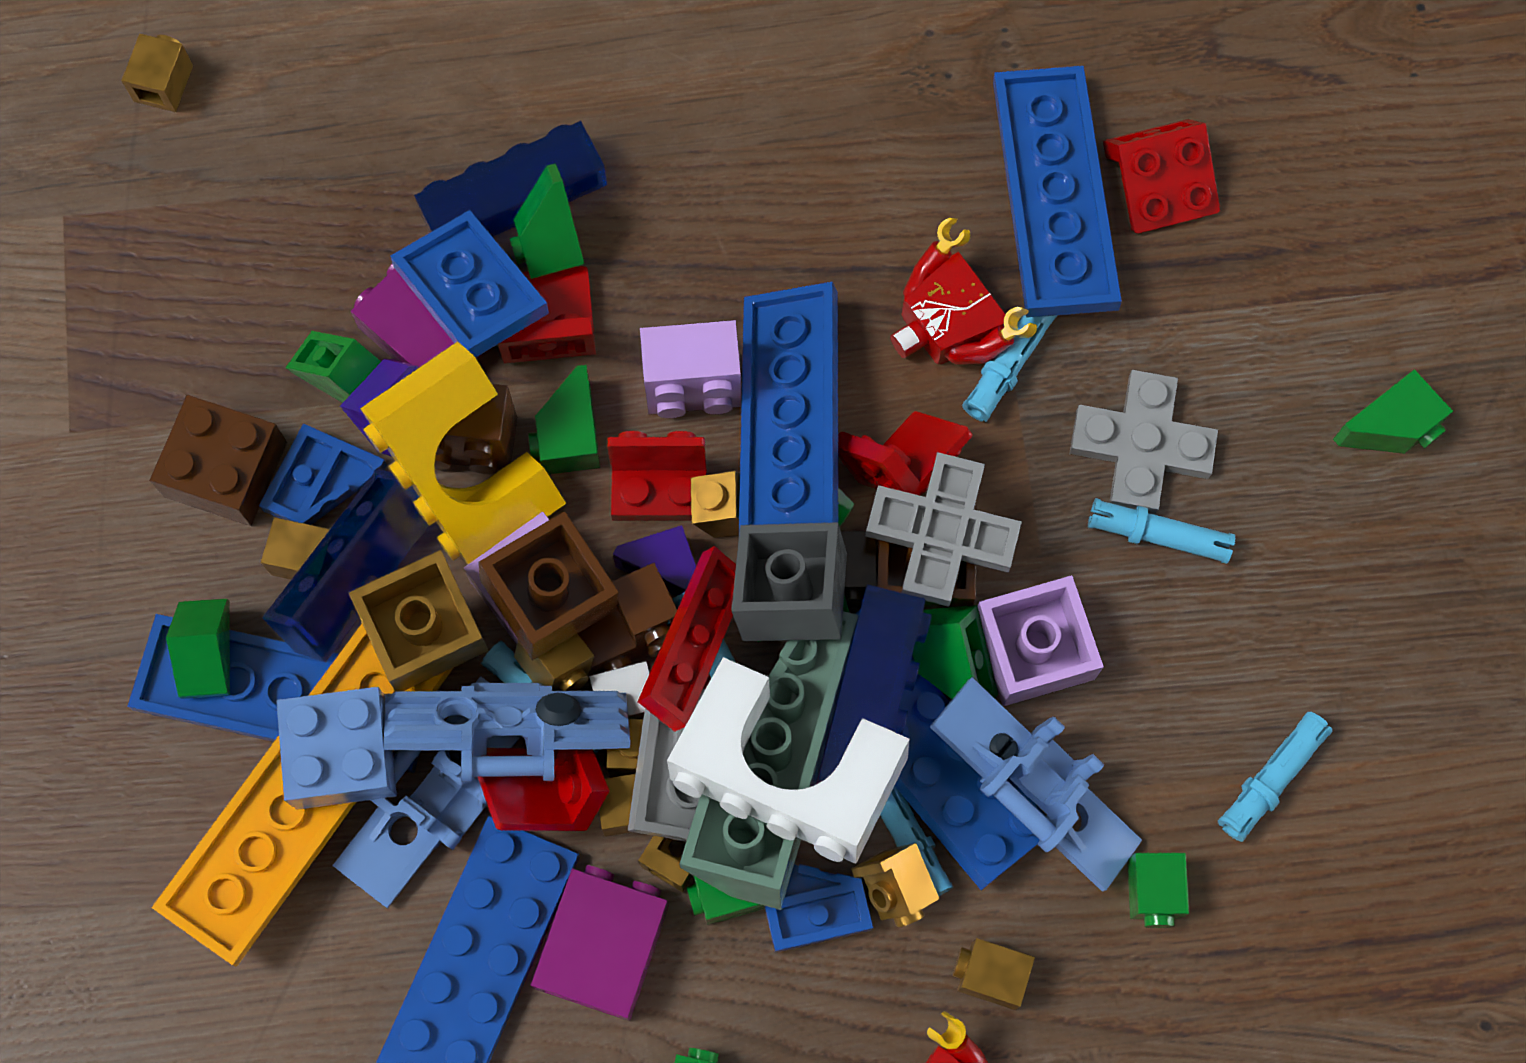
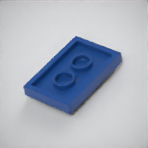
M470 210L390 256L393 267L454 343L458 341L475 358L549 314L548 305L544 298Z

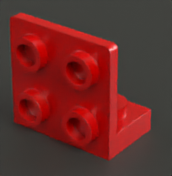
M1185 119L1102 140L1105 157L1119 162L1129 220L1133 232L1142 233L1216 214L1220 211L1206 123Z
M576 266L532 279L529 271L522 272L547 302L549 314L498 344L503 363L595 355L596 346L588 268L586 266Z
M914 411L883 445L876 443L866 435H862L860 438L841 431L838 434V457L860 484L877 489L879 485L920 496L928 490L937 452L958 457L962 447L972 438L973 434L966 426Z
M625 431L620 433L618 437L607 438V449L612 469V521H692L691 478L707 475L704 437H696L694 433L688 431H673L668 433L667 437H647L646 433L640 431Z
M487 747V754L481 756L532 755H527V749ZM593 749L554 750V781H543V776L478 777L495 827L501 831H587L610 792Z

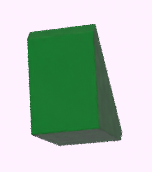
M228 599L178 602L166 636L178 697L185 699L229 696L230 601Z

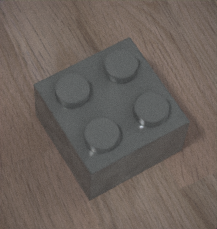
M838 522L740 525L732 614L743 641L841 639L847 552Z

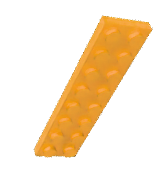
M363 624L359 626L308 696L379 687L384 694L396 692L387 679ZM453 668L405 691H437ZM278 736L151 908L225 961L237 967L356 802L298 810L285 802L280 740Z

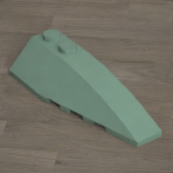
M843 611L841 639L788 640L781 650L780 658L768 676L770 698L748 738L743 752V757L748 767L765 783L788 790L805 789L816 785L846 671L858 615ZM702 794L699 798L680 860V868L733 898L781 910L801 839L795 837L794 840L781 838L767 828V823L748 816L747 819L735 817L722 809L719 804L720 802Z

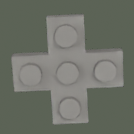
M1132 370L1128 378L1123 412L1085 405L1078 406L1069 454L1116 462L1109 503L1135 510L1137 506L1148 508V513L1156 515L1159 510L1164 471L1209 479L1211 476L1218 430L1172 421L1178 378Z
M937 452L926 497L878 485L865 536L913 548L902 595L949 606L961 561L1009 572L1021 521L974 510L985 464Z

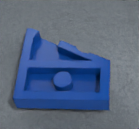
M303 424L259 507L262 511L279 519L312 525L384 472L387 464L383 458Z
M794 864L782 909L765 906L775 953L873 930L860 878L839 873L832 874L802 864Z

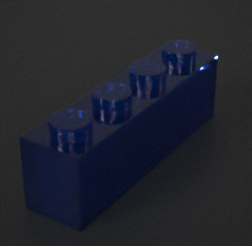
M579 121L572 125L564 124L557 126L549 131L545 137L532 143L517 144L511 147L505 155L494 160L474 163L464 173L447 181H434L424 187L422 192L415 194L414 197L429 233L470 210L490 235L494 237L515 227L513 219L547 165L556 163L563 180L568 203L606 186L607 180L605 166L585 127Z
M381 469L375 470L262 617L295 653L326 663L332 653L341 646L344 637L359 619L349 592L396 571L416 541L424 535L428 524L413 504L419 498L418 494L412 486L405 490L392 472Z
M867 584L818 783L828 778L837 768L862 718L903 735L908 711L899 709L903 690L913 692L920 662L912 661L911 657L915 641L925 643L932 615L923 612L926 599Z

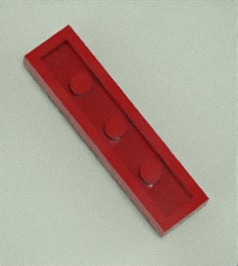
M715 546L702 552L637 701L674 732L684 728L688 723L733 617L732 602L736 564Z

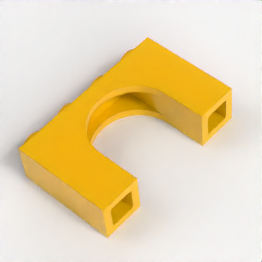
M458 341L360 409L370 423L363 430L379 453L388 449L395 462L388 467L405 490L412 486L418 494L419 498L413 504L429 526L437 522L443 531L441 535L436 537L443 549L453 561L461 557L469 564L541 512H544L548 517L565 505L566 502L545 468L528 452L478 485L467 488H451L438 483L434 467L435 455L444 435L456 423L498 395L475 356Z

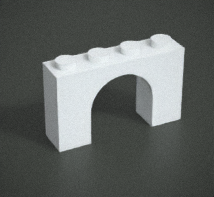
M723 657L667 759L670 780L673 781L677 789L689 796L700 798L703 794L720 802L721 808L735 817L747 819L748 816L767 823V828L781 838L794 840L795 837H798L813 844L814 849L827 859L841 862L844 858L856 864L908 759L910 739L862 718L839 765L824 781L812 787L798 790L781 789L771 786L759 779L751 771L743 757L747 740L770 698L769 677Z

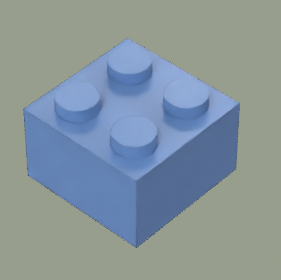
M379 687L276 700L285 802L298 810L397 796L393 750H384L385 694Z

